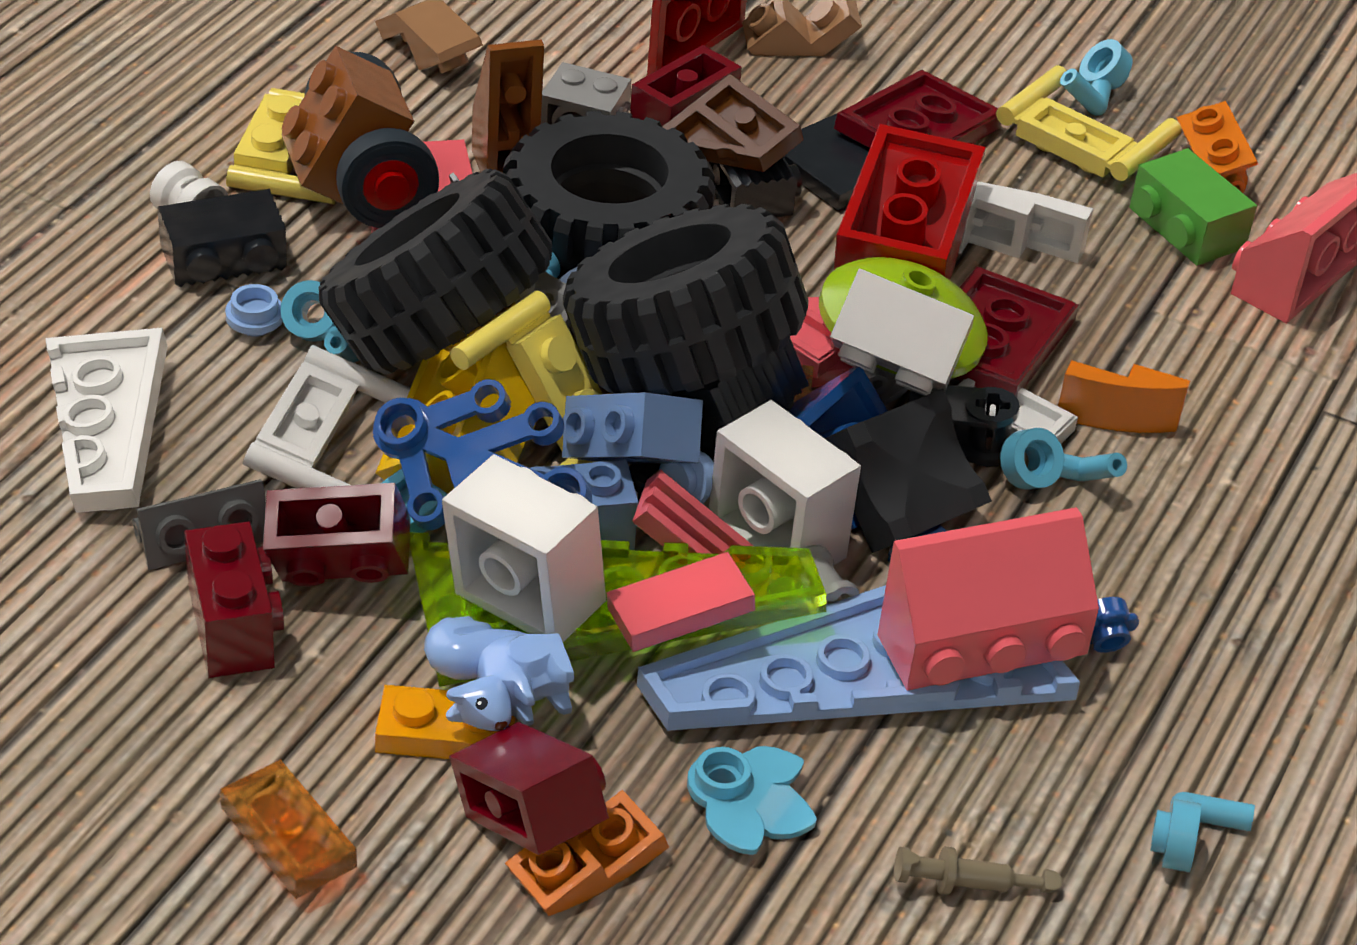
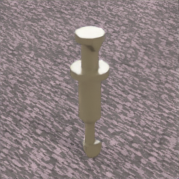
M946 846L942 848L938 859L922 857L911 852V849L908 847H899L894 864L895 881L906 883L909 876L936 880L938 893L946 895L952 892L954 886L1004 893L1013 886L1040 889L1042 893H1053L1063 883L1060 874L1053 870L1044 869L1041 877L1016 874L1010 868V865L957 858L956 849Z

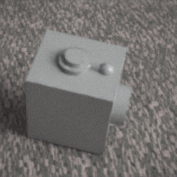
M562 62L542 91L541 124L547 122L549 125L554 124L558 117L572 114L574 117L585 116V113L588 111H601L602 115H616V111L629 113L631 105V79Z

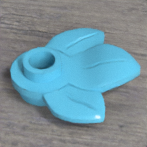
M768 746L755 747L743 754L729 747H714L704 751L688 771V792L696 803L706 808L705 817L708 830L727 848L738 853L757 854L764 836L771 839H792L807 833L816 825L817 817L813 810L790 786L801 773L804 765V759L793 753Z

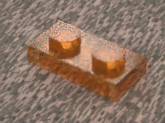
M281 759L220 789L221 809L295 899L357 868L356 847Z

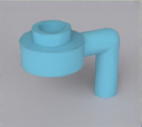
M1107 39L1101 41L1086 53L1081 61L1079 72L1074 68L1065 71L1060 78V83L1089 113L1100 116L1107 110L1111 90L1120 87L1128 79L1133 64L1132 56L1117 40Z
M306 280L292 286L284 295L281 303V318L286 328L294 335L306 341L316 342L324 340L326 350L353 363L359 361L325 310L320 321L316 323L308 321L307 313L309 308L314 304H320L318 288L320 282Z
M1031 428L1012 433L1005 440L1000 457L1001 467L1008 481L1014 486L1025 490L1048 487L1055 483L1059 477L1076 481H1090L1120 477L1127 470V461L1120 453L1089 457L1064 454L1057 437L1044 428ZM1024 453L1027 454L1029 459L1028 467L1025 464Z
M1179 792L1171 799L1170 812L1161 810L1156 812L1150 851L1163 853L1162 868L1190 873L1199 823L1251 831L1255 805L1195 793Z

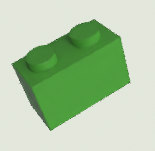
M1187 148L1139 164L1129 208L1198 266L1237 252L1248 241L1257 204Z

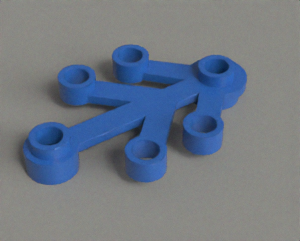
M485 379L476 383L471 391L430 406H426L419 400L411 398H395L386 402L375 416L373 437L377 446L385 455L400 460L410 495L407 501L409 516L421 529L435 530L445 524L442 505L444 497L439 490L433 488L425 453L447 462L455 488L495 452L530 439L534 443L543 446L558 441L564 432V421L557 408L548 402H537L529 406L521 415L461 437H456L442 431L441 429L475 415L484 422L493 423L500 421L508 414L511 400L506 390L498 381ZM490 394L499 395L495 405L488 408L480 407L482 400ZM547 416L553 418L552 424L547 429L541 431L534 430V425L540 418ZM409 424L415 425L411 433L402 438H397L402 427ZM495 454V455H497V456H499V457H501V458H503V459H505V460H507V461H509V462H511V463H513V464H515V465H517V466H519V467L528 468V467L523 466V465H521V464H519V463H516V462H514V461H512V460H509V459H507V458H505V457H502V456H500V455H498V454ZM558 467L546 474H542L530 469L540 478L570 493L579 494L592 503L591 490L577 470L569 467ZM437 501L436 510L428 516L419 515V511L425 503Z

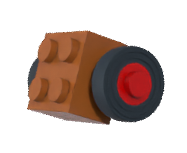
M335 45L327 60H322L316 65L307 82L304 98L299 106L294 105L290 108L282 124L281 135L301 186L344 204L350 214L358 221L374 228H382L392 221L394 217L418 204L420 200L432 193L438 192V166L427 145L417 136L408 132L415 121L402 96L400 85L392 70L373 55L363 52H349Z

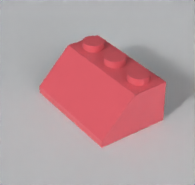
M1357 173L1328 182L1310 197H1302L1294 209L1284 218L1274 219L1260 237L1253 242H1245L1233 260L1232 269L1236 271L1231 294L1287 324L1357 265Z
M1075 507L894 541L877 635L907 691L933 685H946L953 681L992 673H1006L1017 668L1052 661H1065L1088 654L1099 606L1083 516L1079 509Z

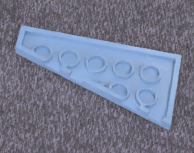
M885 585L638 667L637 687L667 731L1071 701L1077 698L1080 681L1063 661H1052L1017 668L1006 673H992L953 681L946 685H933L907 691L877 635Z

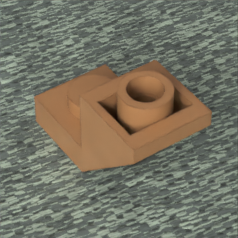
M425 0L375 21L382 40L400 34L403 42H408L419 71L438 65L441 73L450 71L469 62L466 52L483 46L480 36L443 0Z
M770 0L767 3H761L749 13L747 19L742 22L747 49L754 56H825L862 27L856 0H820L807 16H804L788 0Z

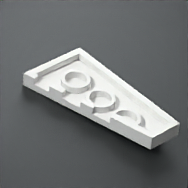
M163 328L45 338L51 362L52 384L56 393L58 422L63 437L62 448L69 492L76 513L139 507L168 347Z

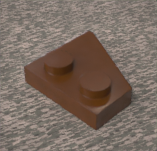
M731 74L663 126L667 130L673 127L683 133L688 143L694 142L708 162L765 172L804 140L801 126Z

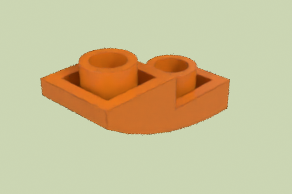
M1071 360L1064 376L1058 407L1077 416L1076 424L1135 433L1176 432L1180 424L1191 381L1137 364H1133L1129 376L1126 377Z
M623 789L605 802L609 819L540 855L523 848L505 862L508 870L548 916L568 910L610 889L669 848L664 834Z

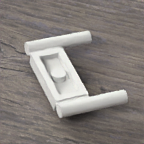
M312 345L304 362H302L256 437L255 442L251 443L243 460V465L295 488L350 485L314 468L353 403L356 391L386 403L395 398H407L410 387Z

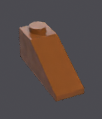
M542 39L487 45L472 107V153L480 173L485 169H495L503 173L505 160L511 154V149L525 134L529 136V133L541 124L544 43Z

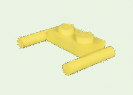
M1060 65L1051 68L996 111L997 119L1001 124L1009 126L1012 123L1017 124L1016 136L1034 144L1038 149L1051 152L1078 165L1083 171L1096 174L1102 178L1111 172L1112 176L1119 181H1124L1138 170L1139 164L1148 162L1182 132L1180 123L1173 118H1168L1137 143L1133 141L1134 138L1047 98L1062 86L1060 78L1066 69Z
M271 88L269 94L264 95L234 152V165H230L227 171V187L251 191L270 189L271 194L335 204V200L301 186L298 176L290 175L294 166L281 135L282 124L290 108L294 105L299 106L305 93Z
M534 291L451 349L450 355L453 363L458 368L466 370L506 342V348L535 402L551 403L557 408L562 419L565 415L566 396L602 394L598 384L590 377L583 356L561 314L551 317L549 313V299L541 291ZM544 417L547 425L550 426L553 418ZM563 434L557 441L561 451L563 449ZM567 458L559 465L593 463L596 461Z

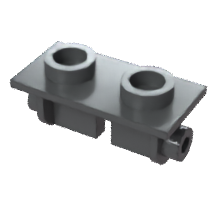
M259 479L136 509L138 517L132 519L136 540L138 543L143 542L148 570L186 561L185 530L250 521L255 544L260 543L264 540L266 510L263 481Z

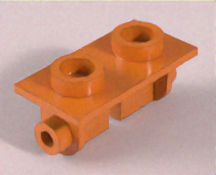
M1223 101L1214 105L1203 106L1193 112L1176 117L1192 152L1244 193L1248 182L1246 169L1258 165V162L1227 102Z

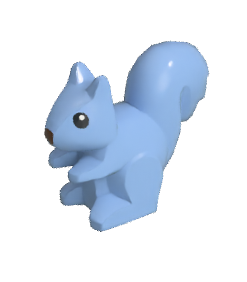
M470 616L447 617L430 628L424 642V651L430 666L441 675L456 680L476 679L447 691L446 697L450 701L455 702L446 712L448 721L464 722L476 728L489 731H500L508 727L511 722V716H514L519 722L531 726L534 723L531 706L535 705V701L545 697L560 714L566 715L572 712L569 683L574 682V671L559 633L526 634L515 630L492 629L488 623L475 621Z

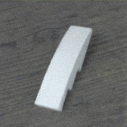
M977 182L958 253L961 254L969 242L1016 258H1020L1027 247L1078 263L1085 250L1093 208L1039 193Z

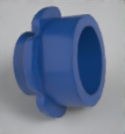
M1105 597L1097 599L1099 610L1090 645L1093 644L1094 650L1100 653L1113 652L1125 647L1131 641L1129 631L1135 630L1139 625L1137 614L1129 612L1127 603L1123 598Z

